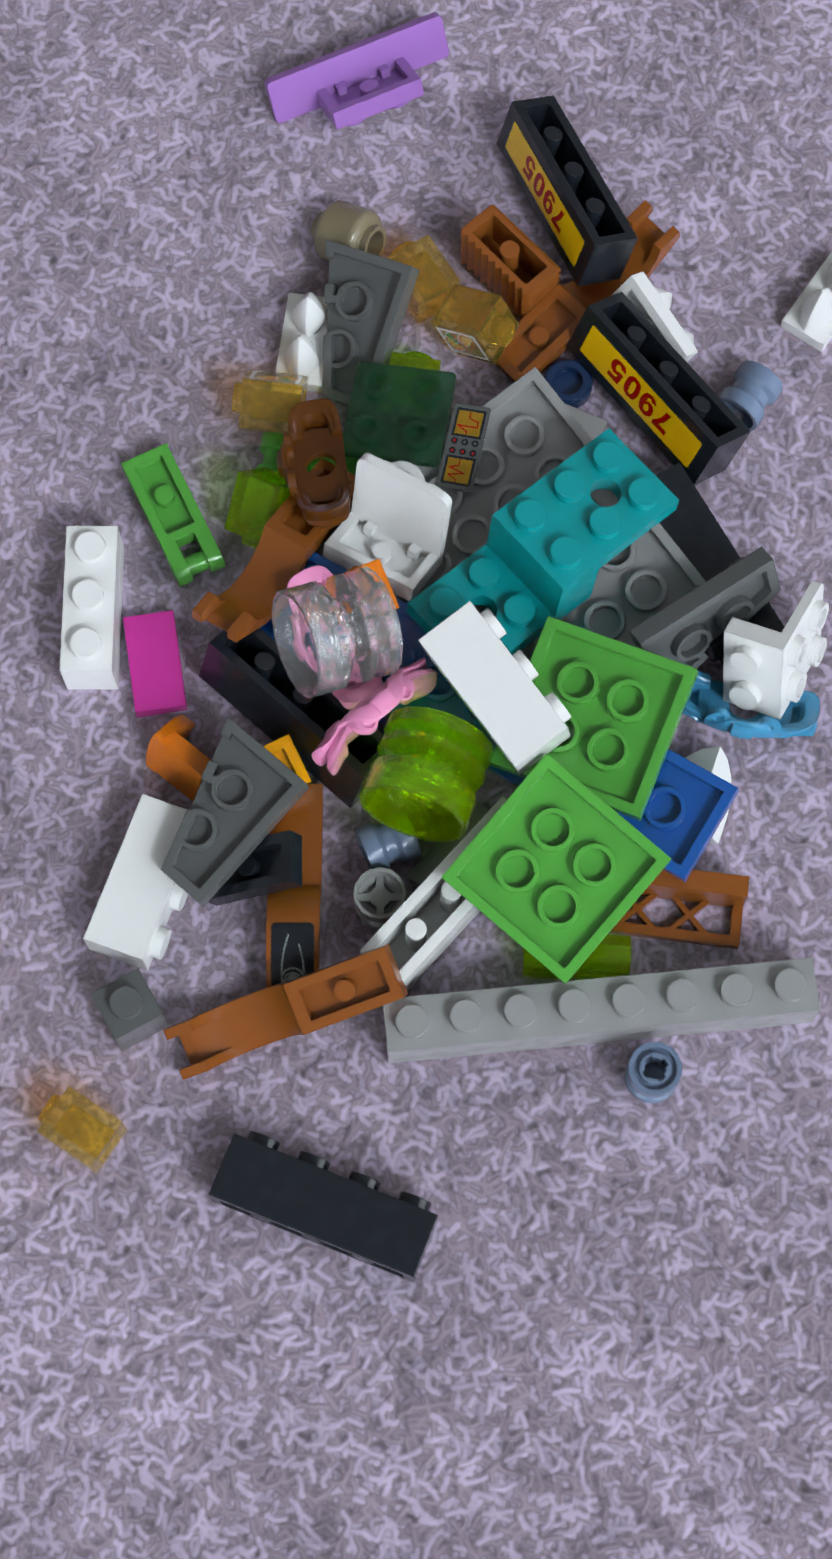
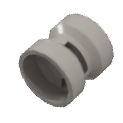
M381 867L369 869L363 873L355 883L353 892L356 914L364 925L371 929L379 930L406 901V888L401 877L394 871Z

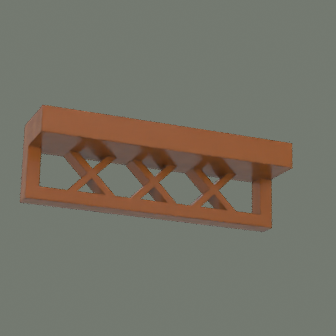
M693 869L685 883L662 870L641 895L646 898L638 904L635 902L609 933L738 949L740 945L743 906L748 897L750 876ZM657 898L668 899L673 902L683 916L669 927L655 926L642 909ZM682 901L699 904L689 911ZM708 905L731 907L729 935L708 933L694 916ZM636 915L643 924L629 923L627 921ZM688 921L695 931L678 928Z

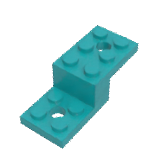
M608 428L492 514L486 544L407 603L406 612L427 634L469 601L473 605H484L492 610L494 616L507 634L501 637L500 640L511 655H513L541 635L548 616L561 620L591 597L599 569L677 509L679 499ZM597 489H606L615 494L618 503L609 507L600 506L592 500L590 494Z

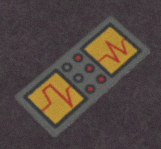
M463 403L454 404L436 481L437 486L469 492L473 491L491 414L490 408Z

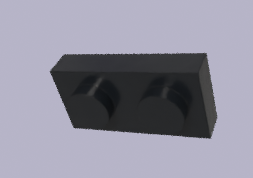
M291 830L267 835L209 900V903L218 906L301 887L302 835Z

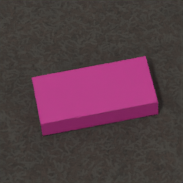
M169 610L123 617L137 718L188 710L174 611Z

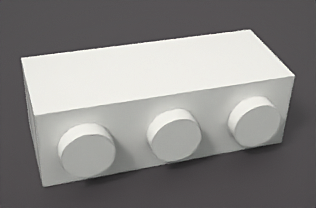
M66 526L60 673L67 689H119L124 545L118 526Z
M469 601L420 638L419 642L426 654L520 775L543 758L546 753L548 754L570 737L569 729L565 722L571 718V715L553 692L544 697L532 680L539 676V674L523 652L518 650L511 655L501 642L500 638L507 633L488 608L479 613L471 601Z
M142 794L83 937L89 950L145 970L149 969L153 958L162 959L171 937V930L165 927L172 910H182L188 894L166 876L161 868L184 815L189 810Z

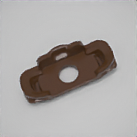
M326 398L300 402L289 412L288 431H282L283 443L277 452L276 458L277 471L281 477H284L290 493L296 499L308 524L322 528L334 527L348 518L351 498L339 414L335 404ZM317 458H329L336 463L335 469L326 476H313L307 471L308 465Z

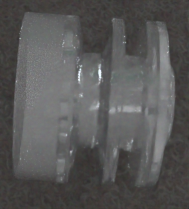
M366 566L348 571L346 575L341 573L327 578L324 586L317 581H312L276 592L272 602L274 638L280 659L289 679L297 691L306 698L346 688L350 679L356 683L372 680L374 676L376 678L396 673L399 669L403 653L401 626L389 591L375 571Z

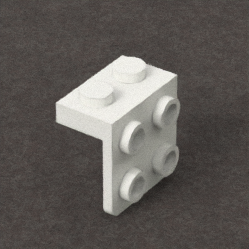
M365 453L357 461L351 512L348 518L339 525L324 543L323 557L348 570L354 566H361L380 559L393 593L410 601L418 595L442 564L452 499L449 494L438 486L427 483L405 472L389 461L382 460L370 453Z
M811 581L782 633L732 617L724 630L723 701L735 704L741 709L753 710L781 719L791 701L797 703L800 700L807 681L806 673L810 666H819L827 645V639L821 637V630L829 611V603L823 601V583Z

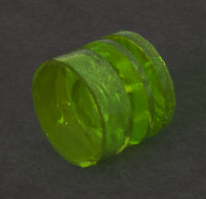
M407 706L396 709L387 719L384 727L385 734L379 740L377 746L379 757L370 765L359 793L361 806L371 817L386 827L404 835L434 842L459 840L466 833L477 803L475 791L484 783L485 770L490 766L493 755V745L482 731L450 713L428 707Z

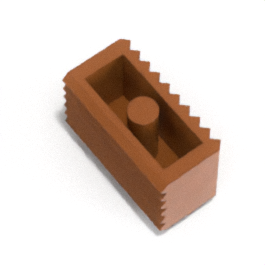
M494 204L488 206L461 229V264H467V270H473L474 277H480V283H487V290H494V296H500V302L507 303V309H514L513 315L520 316V320L554 287L560 284L559 276L561 274L559 272L561 268Z

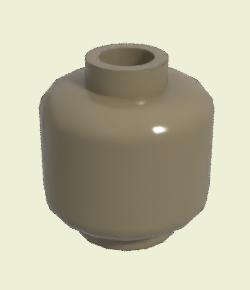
M337 200L328 205L324 211L315 217L312 224L311 234L314 239L316 253L323 261L328 263L329 259L325 257L326 239L378 256L382 255L386 245V231L382 227L381 219L377 213L347 201Z

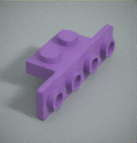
M433 12L265 79L264 85L273 117L277 123H283L321 107L338 130L345 126L358 125L370 116L388 109L403 107L410 100L423 96L424 91L421 78L414 70L446 58L449 55L442 18L437 12Z

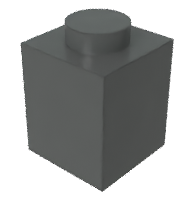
M139 968L91 993L94 1002L122 1052L169 1027Z

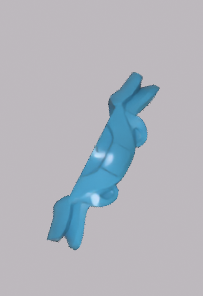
M698 671V676L683 711V714L699 723L720 731L729 732L731 736L740 739H751L752 737L788 738L793 736H814L818 726L820 700L815 693L803 691L797 703L792 701L789 703L781 719L758 713L750 719H743L732 713L729 702L723 701V682L714 681L710 674Z

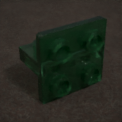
M364 361L359 362L343 430L345 456L361 458L363 454L370 453L389 462L406 461L418 466L438 467L441 461L445 436L451 421L450 412L457 382L456 375L453 372Z

